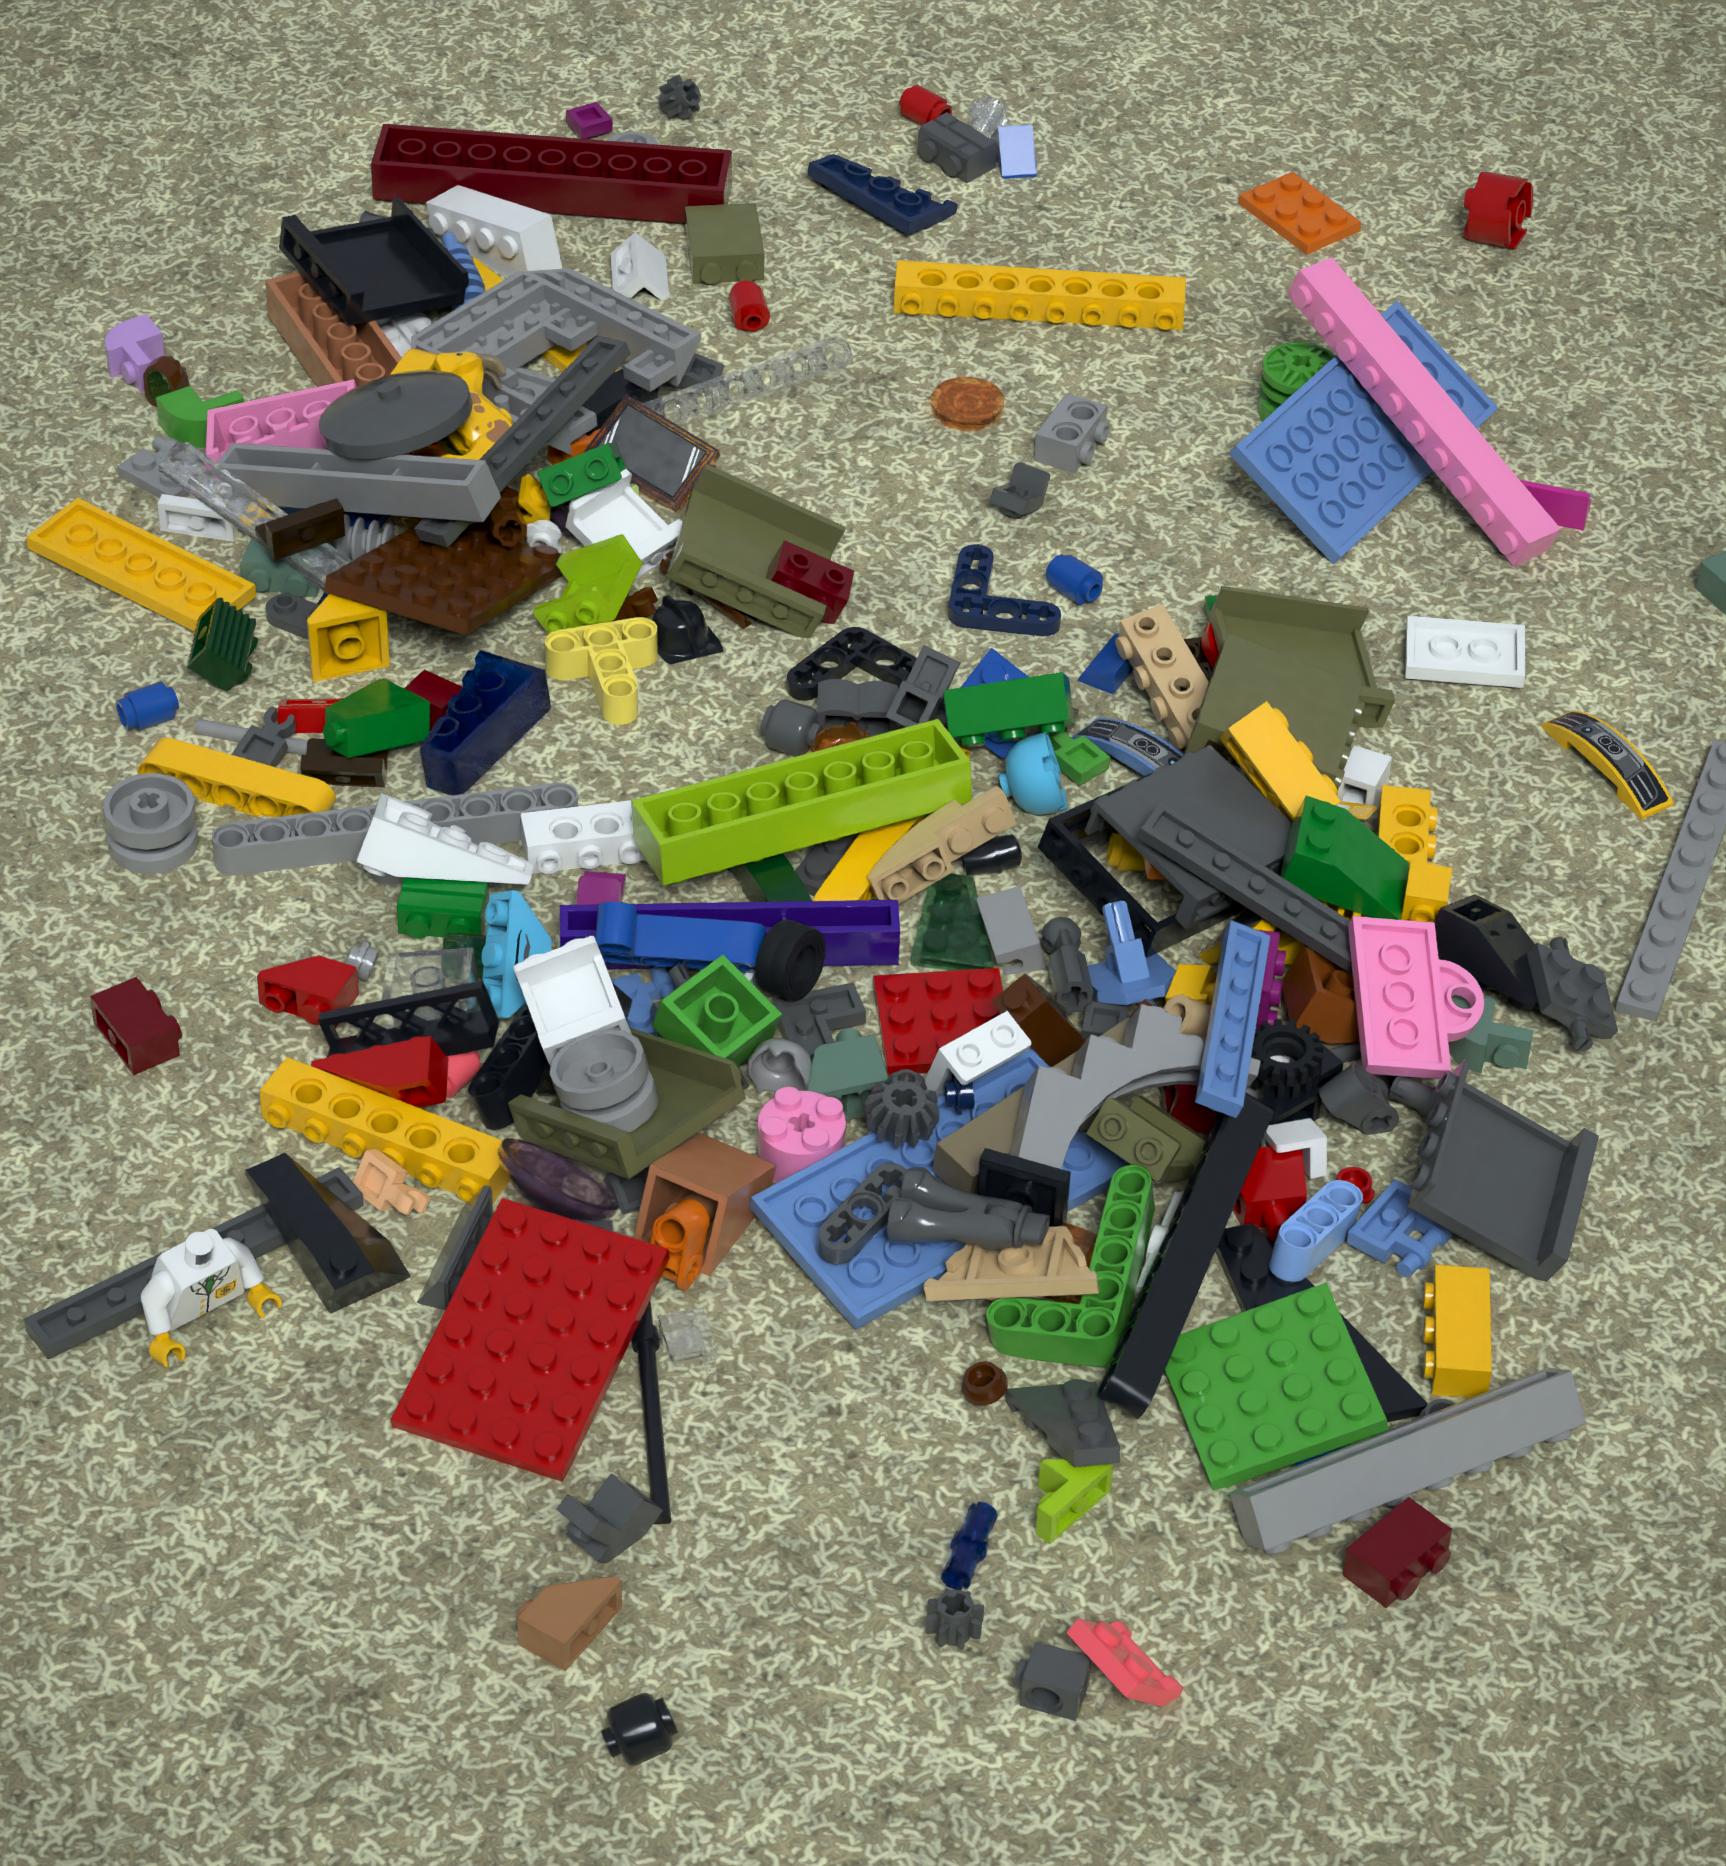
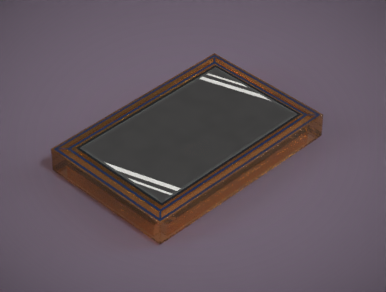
M627 394L584 451L587 452L606 443H617L627 470L632 474L630 483L636 484L641 493L676 513L688 501L691 490L705 465H714L720 457L718 449Z

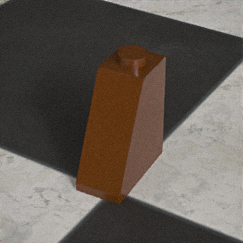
M1025 973L992 1000L1001 1014L1006 1011L1009 1012L1031 1040L1032 1044L1030 1047L1050 1067L1055 1066L1078 1051L1085 1043V1039L1049 992Z

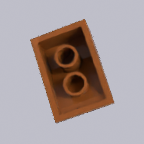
M1304 944L1282 979V989L1289 1019L1297 1021L1296 1028L1298 1029L1303 1024L1309 1026L1310 1034L1316 1032L1320 1036L1319 1040L1328 1044L1360 1043L1353 975Z

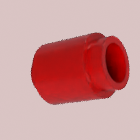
M920 85L907 88L899 100L901 115L921 126L931 120L935 121V118L946 112L952 114V107L947 104L946 99Z
M749 280L740 281L732 287L728 302L736 327L741 331L763 329L770 320V312L761 287Z

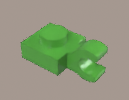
M1066 732L1049 736L1060 770L1079 786L1109 769L1110 756L1084 735L1075 740Z

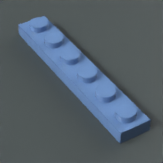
M1231 920L1223 936L1195 1102L1211 1110L1237 1118L1244 1105L1270 935Z

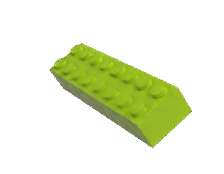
M935 719L631 800L634 842L663 886L681 883L690 878L709 873H718L727 868L749 862H758L764 858L786 852L799 851L804 847L822 842L836 841L841 837L863 831L876 830L881 826L903 820H913L918 816L935 812L954 799L961 805L966 804L972 800L971 761L940 720Z

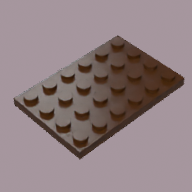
M470 524L447 548L419 540L414 529L415 525L327 575L324 591L467 636L561 577L563 573L556 563L562 554L558 553V550L552 546L539 545L530 547L529 544L523 542V539L517 542L515 547L502 546L500 541L493 537L492 533L484 531L482 525Z

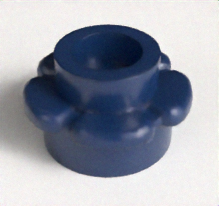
M952 1074L951 1081H944L947 1107H956V1113L962 1115V1110L974 1109L973 1083L970 1082L967 1085H962Z

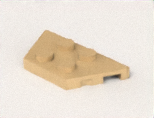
M1066 1226L1049 1227L1042 1245L1024 1243L1022 1248H1014L1013 1243L1011 1248L995 1251L982 1249L981 1246L966 1243L963 1249L955 1252L945 1262L947 1272L939 1280L929 1278L924 1283L926 1301L997 1300L999 1298L1012 1297L1042 1298L1045 1296L1099 1294L1100 1291L1097 1274L1095 1271L1089 1270L1085 1255L1080 1247L1074 1244L1073 1236Z

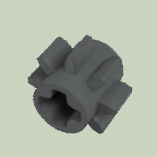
M680 75L668 79L667 84L659 87L661 91L659 105L668 117L677 114L678 119L684 120L691 117L692 112L700 109L698 104L701 98L700 90L691 79L682 82Z
M945 1589V1592L938 1598V1601L935 1599L928 1600L925 1633H936L939 1647L947 1644L958 1646L960 1650H963L965 1643L970 1637L979 1640L981 1638L984 1605H974L970 1591Z

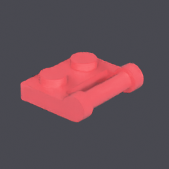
M1078 1618L1066 1632L1126 1698L1162 1707L1181 1695L1183 1686L1172 1675L1166 1676L1131 1639L1132 1632L1122 1621H1115L1109 1624L1103 1620L1095 1623Z

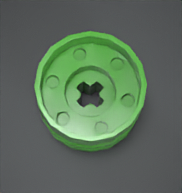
M1306 342L1284 343L1273 347L1267 352L1262 363V388L1258 403L1260 420L1263 422L1332 360L1335 355L1326 348Z

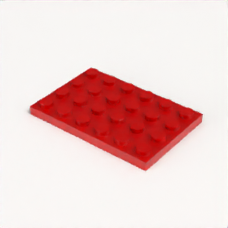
M501 1198L390 1419L392 1427L563 1482L670 1259L668 1248Z

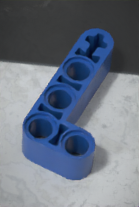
M603 902L598 905L595 940L604 962L672 968L675 966L679 968L680 964H684L686 969L702 970L723 954L740 972L754 973L757 955L766 936V927L758 923L644 915L638 914L637 908L628 903Z

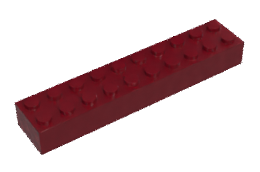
M383 124L371 162L373 199L393 201V197H399L403 202L426 203L459 185L546 213L685 223V206L728 204L732 188V150Z

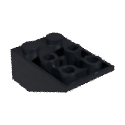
M1476 894L1441 907L1435 921L1438 958L1461 966L1476 979L1480 988L1501 992L1508 996V1001L1519 1008L1533 1009L1538 1007L1539 1003L1527 957V952L1535 944L1513 914Z

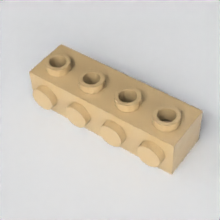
M1161 604L1120 620L1119 637L1116 638L1115 642L1123 660L1128 659L1132 665L1133 676L1140 690H1146L1150 696L1151 708L1156 719L1165 722L1171 745L1177 750H1181L1185 755L1209 682L1166 608ZM1210 740L1207 741L1205 746L1211 745L1217 752L1227 749L1225 746Z

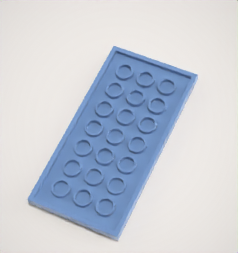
M1398 301L1381 314L1476 429L1498 409V406ZM1337 355L1228 453L1332 564H1335L1433 471Z
M1029 1048L1026 1052L972 1081L974 1109L962 1110V1115H958L956 1107H947L945 1093L937 1097L938 1110L940 1111L939 1122L933 1129V1134L930 1136L929 1141L919 1139V1143H917L915 1148L903 1142L896 1149L893 1141L887 1140L879 1143L877 1133L871 1132L755 1194L750 1198V1209L854 1329L857 1330L925 1292L924 1283L929 1278L939 1280L947 1272L945 1262L955 1252L963 1249L966 1243L955 1241L892 1243L887 1234V1222L852 1260L843 1264H833L825 1261L817 1251L820 1226L881 1164L896 1163L906 1169L923 1167L939 1181L946 1184L932 1171L937 1143L1025 1086L1039 1065L1043 1067L1049 1066L1032 1048ZM1088 1129L1076 1132L1070 1142L1061 1168L1071 1172L1067 1212L1108 1190L1114 1173L1121 1167L1131 1165L1086 1134ZM892 1183L889 1186L883 1184L882 1193L880 1197L883 1199L884 1192L890 1186L894 1185L898 1187V1185L895 1183ZM865 1206L857 1207L852 1211L857 1218L862 1220H869L876 1216L874 1210ZM845 1228V1234L839 1240L833 1241L830 1239V1242L836 1244L838 1241L846 1242L848 1229Z

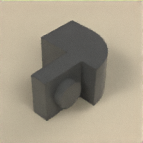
M923 645L907 680L902 681L885 717L905 727L935 720L944 703L943 690L949 689L961 662Z
M612 1473L589 1504L567 1494L556 1509L570 1521L566 1526L568 1530L566 1535L600 1563L612 1561L644 1537L663 1512L661 1507L632 1483Z

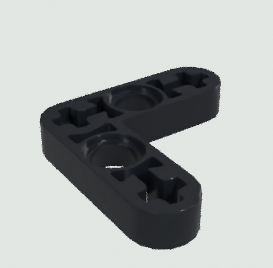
M849 627L839 632L790 669L786 677V690L788 695L796 700H813L817 698L818 682L829 679H842L856 667L881 681L897 685L899 689L902 681L907 680L917 658L867 629ZM885 659L893 661L894 664L886 666L879 665L876 662ZM824 662H834L837 663L839 666L827 668L821 666L820 664Z

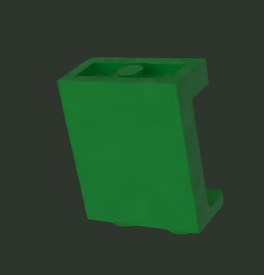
M606 443L537 471L550 506L555 507L559 505L560 507L571 503L577 497L621 480V472L627 469L617 443Z

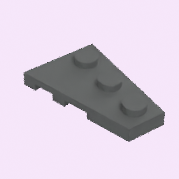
M1073 1379L1059 1385L1007 1389L1005 1402L1012 1412L1021 1411L1024 1414L1025 1423L1032 1430L1040 1428L1046 1433L1047 1443L1073 1467L1120 1463V1445L1103 1399L1097 1396L1099 1388L1096 1382Z

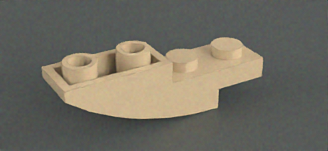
M995 786L964 805H961L954 799L933 812L902 836L883 855L867 876L876 900H898V904L954 872L951 862L1016 825L1017 823L1005 792L998 786Z

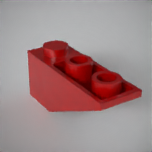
M431 1035L413 1037L407 1041L388 1045H375L369 1049L346 1054H333L327 1058L311 1061L312 1067L418 1108L446 1102L449 1058Z

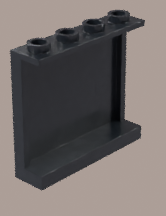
M393 197L391 217L309 231L296 215L282 217L279 249L347 326L464 303L465 291L469 284L468 272L399 197Z

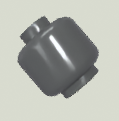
M783 699L775 706L770 705L767 708L761 724V735L765 736L766 744L769 748L793 756H800L806 754L811 747H818L823 735V725L818 724V714L814 708Z

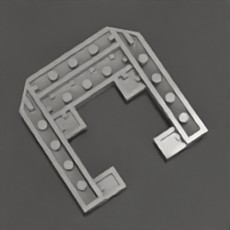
M568 268L516 272L411 336V349L414 348L435 354L467 351L477 354H491L498 357L506 368V375L499 377L501 388L497 390L490 381L483 378L482 394L498 409H505L510 414L514 424L535 402L512 389L518 385L517 372L514 370L557 344L573 351L587 341L591 343L597 336L626 342L631 354L625 360L628 363L623 365L624 379L651 392L665 382L676 387L679 386L701 341V334ZM581 406L547 444L572 455L571 442L597 426L596 413Z

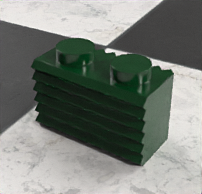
M217 598L197 620L198 623L196 624L191 653L186 668L228 692L236 683L242 684L252 670V664L248 662V659L258 643V638L254 636L256 619L250 618L249 614H243V611L237 610L236 606H230V603L224 602L223 598Z

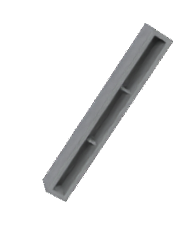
M232 443L213 467L230 503L306 509L337 498L343 506L344 512L484 522L501 498L486 460L397 455L380 459H351L338 456L328 449Z
M1546 1368L1230 1492V1496L1245 1544L1248 1547L1264 1550L1265 1554H1275L1291 1548V1541L1302 1536L1315 1538L1326 1535L1333 1530L1332 1524L1345 1519L1347 1522L1360 1521L1372 1516V1509L1385 1503L1387 1506H1395L1402 1503L1408 1497L1413 1499L1412 1493L1425 1487L1427 1490H1435L1449 1486L1453 1483L1452 1477L1466 1472V1474H1476L1489 1470L1493 1467V1460L1504 1456L1506 1458H1517L1527 1455L1533 1451L1531 1445L1541 1441L1553 1443L1567 1439L1572 1435V1429L1587 1423L1572 1371Z

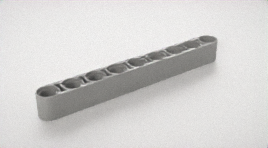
M550 783L404 802L432 813L430 822L440 827L450 828L452 825H456L466 830L465 834L471 838V842L479 845L481 842L493 844L521 840L520 813L578 807V792L570 784ZM376 805L222 824L212 833L214 865L221 874L236 876L356 861Z

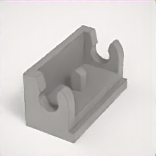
M1017 886L976 898L997 964L1007 963L1015 959L1020 960L1016 965L1003 968L1004 975L1046 970L1040 942L1021 887Z

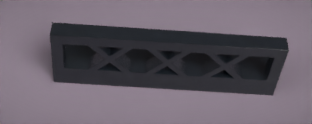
M483 980L320 1012L318 1022L330 1047L327 1057L333 1054H346L365 1050L375 1045H388L407 1041L413 1037L430 1035L446 1056L494 1047L499 1026V1019ZM476 996L481 1010L468 1013L455 1007V1004L459 999ZM429 1006L441 1012V1015L438 1019L427 1021L414 1015V1012L419 1007ZM388 1014L401 1022L398 1027L386 1029L373 1021L376 1016ZM347 1022L360 1028V1031L357 1035L339 1038L334 1024Z

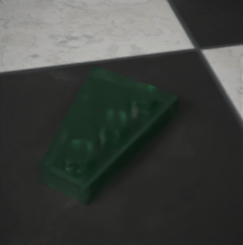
M951 873L928 887L911 953L912 966L947 971L994 968L984 922L976 901L978 895L974 877Z

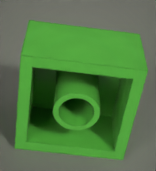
M722 954L661 1000L652 1027L664 1039L732 1060L738 1066L749 1057L750 1053L760 1042L773 1038L782 1013Z

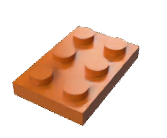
M1294 172L1285 174L1239 195V205L1306 255L1353 235L1361 229V221Z

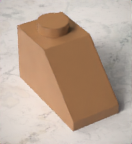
M615 1576L545 1586L534 1600H527L517 1614L518 1645L566 1671L622 1608V1580Z

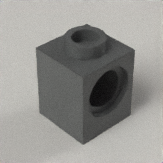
M1035 1642L1029 1660L1021 1658L1015 1675L1014 1687L1021 1688L1020 1706L1076 1721L1090 1683L1092 1660L1084 1654Z

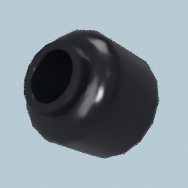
M646 1692L612 1706L607 1712L609 1727L601 1730L612 1757L614 1758L622 1754L625 1761L633 1766L669 1751L673 1744L672 1736L678 1733L663 1697L655 1700L651 1694Z

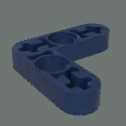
M972 544L961 549L949 600L948 615L951 623L963 628L1033 636H1050L1059 631L1061 610L1058 606L1043 601L988 595L994 559L990 548L984 545ZM973 560H979L978 570L971 569ZM967 584H974L979 586L980 588L965 589L962 586ZM963 609H969V612H964ZM1000 613L1011 614L1014 617L1009 619H1002L996 617V615ZM1022 615H1027L1026 619H1022Z

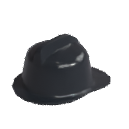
M670 595L663 597L662 605L656 609L652 621L657 625L658 654L666 663L671 665L723 652V647L718 637L706 624L704 615L698 605L690 601L674 600Z

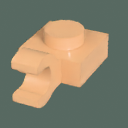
M378 1149L365 1151L353 1183L363 1193V1199L380 1211L388 1210L394 1206L399 1212L410 1215L412 1209H415L420 1214H424L431 1199L425 1192L403 1183L408 1173L403 1167Z

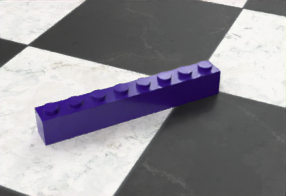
M898 900L631 904L637 908L638 914L758 923L766 927V935L779 921L786 919L794 920L803 925L813 927L822 933L826 944L823 966L899 965L900 919ZM599 904L560 905V947L574 939H584L589 936L595 937ZM604 962L607 970L652 969L654 967Z

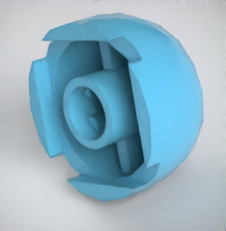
M1047 732L1018 741L1009 750L1005 758L1006 772L999 774L1000 784L1006 797L1013 796L1018 807L1031 814L1044 815L1067 810L1068 803L1065 787L1061 791L1059 788L1062 786L1059 775L1061 772Z

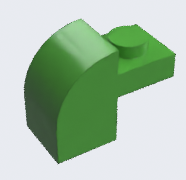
M191 386L156 397L158 422L170 438L180 441L184 446L206 448L207 410L243 403L244 398L236 390L203 402Z

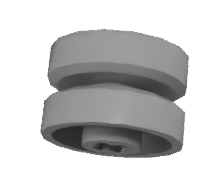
M139 774L118 782L107 792L103 802L108 849L110 856L119 866L136 873H163L184 865L195 854L199 843L195 821V803L193 792L183 781L166 774Z
M610 1029L595 1031L578 1037L561 1048L551 1062L549 1074L559 1097L561 1108L627 1132H632L648 1121L657 1109L659 1094L649 1071V1064L639 1039L626 1031Z

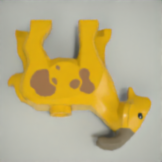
M467 351L438 354L434 361L435 368L439 371L453 373L461 377L468 385L473 402L472 411L466 421L447 436L449 441L463 455L445 454L440 457L479 460L513 425L510 414L503 408L498 409L482 394L483 378L490 381L499 390L501 388L499 377L506 375V368L498 357L491 354H477Z

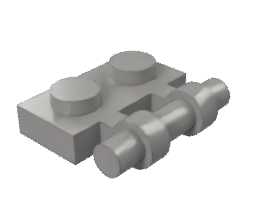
M161 435L156 436L152 442V448L158 451L156 454L143 448L117 466L118 476L158 498L162 494L187 497L200 488L197 475L201 474L208 479L213 478L206 455L198 451L190 452L184 448L183 443L174 438L166 439ZM175 460L183 465L179 468L172 464V462Z

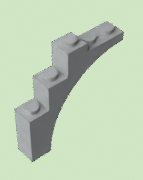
M1141 1004L1127 1022L1122 1045L1110 1037H1097L1092 1034L1088 1037L1076 1053L1072 1076L1067 1075L1065 1071L1059 1068L1043 1067L1040 1065L1037 1067L1025 1084L1009 1155L1061 1169L1070 1142L1076 1132L1094 1113L1102 1108L1106 1099L1115 1098L1117 1100L1147 1088L1176 1084L1198 1086L1205 1040L1196 1035L1179 1033L1182 1022L1181 1017L1170 1014L1158 1006ZM1251 1058L1246 1089L1258 1076L1261 1061Z

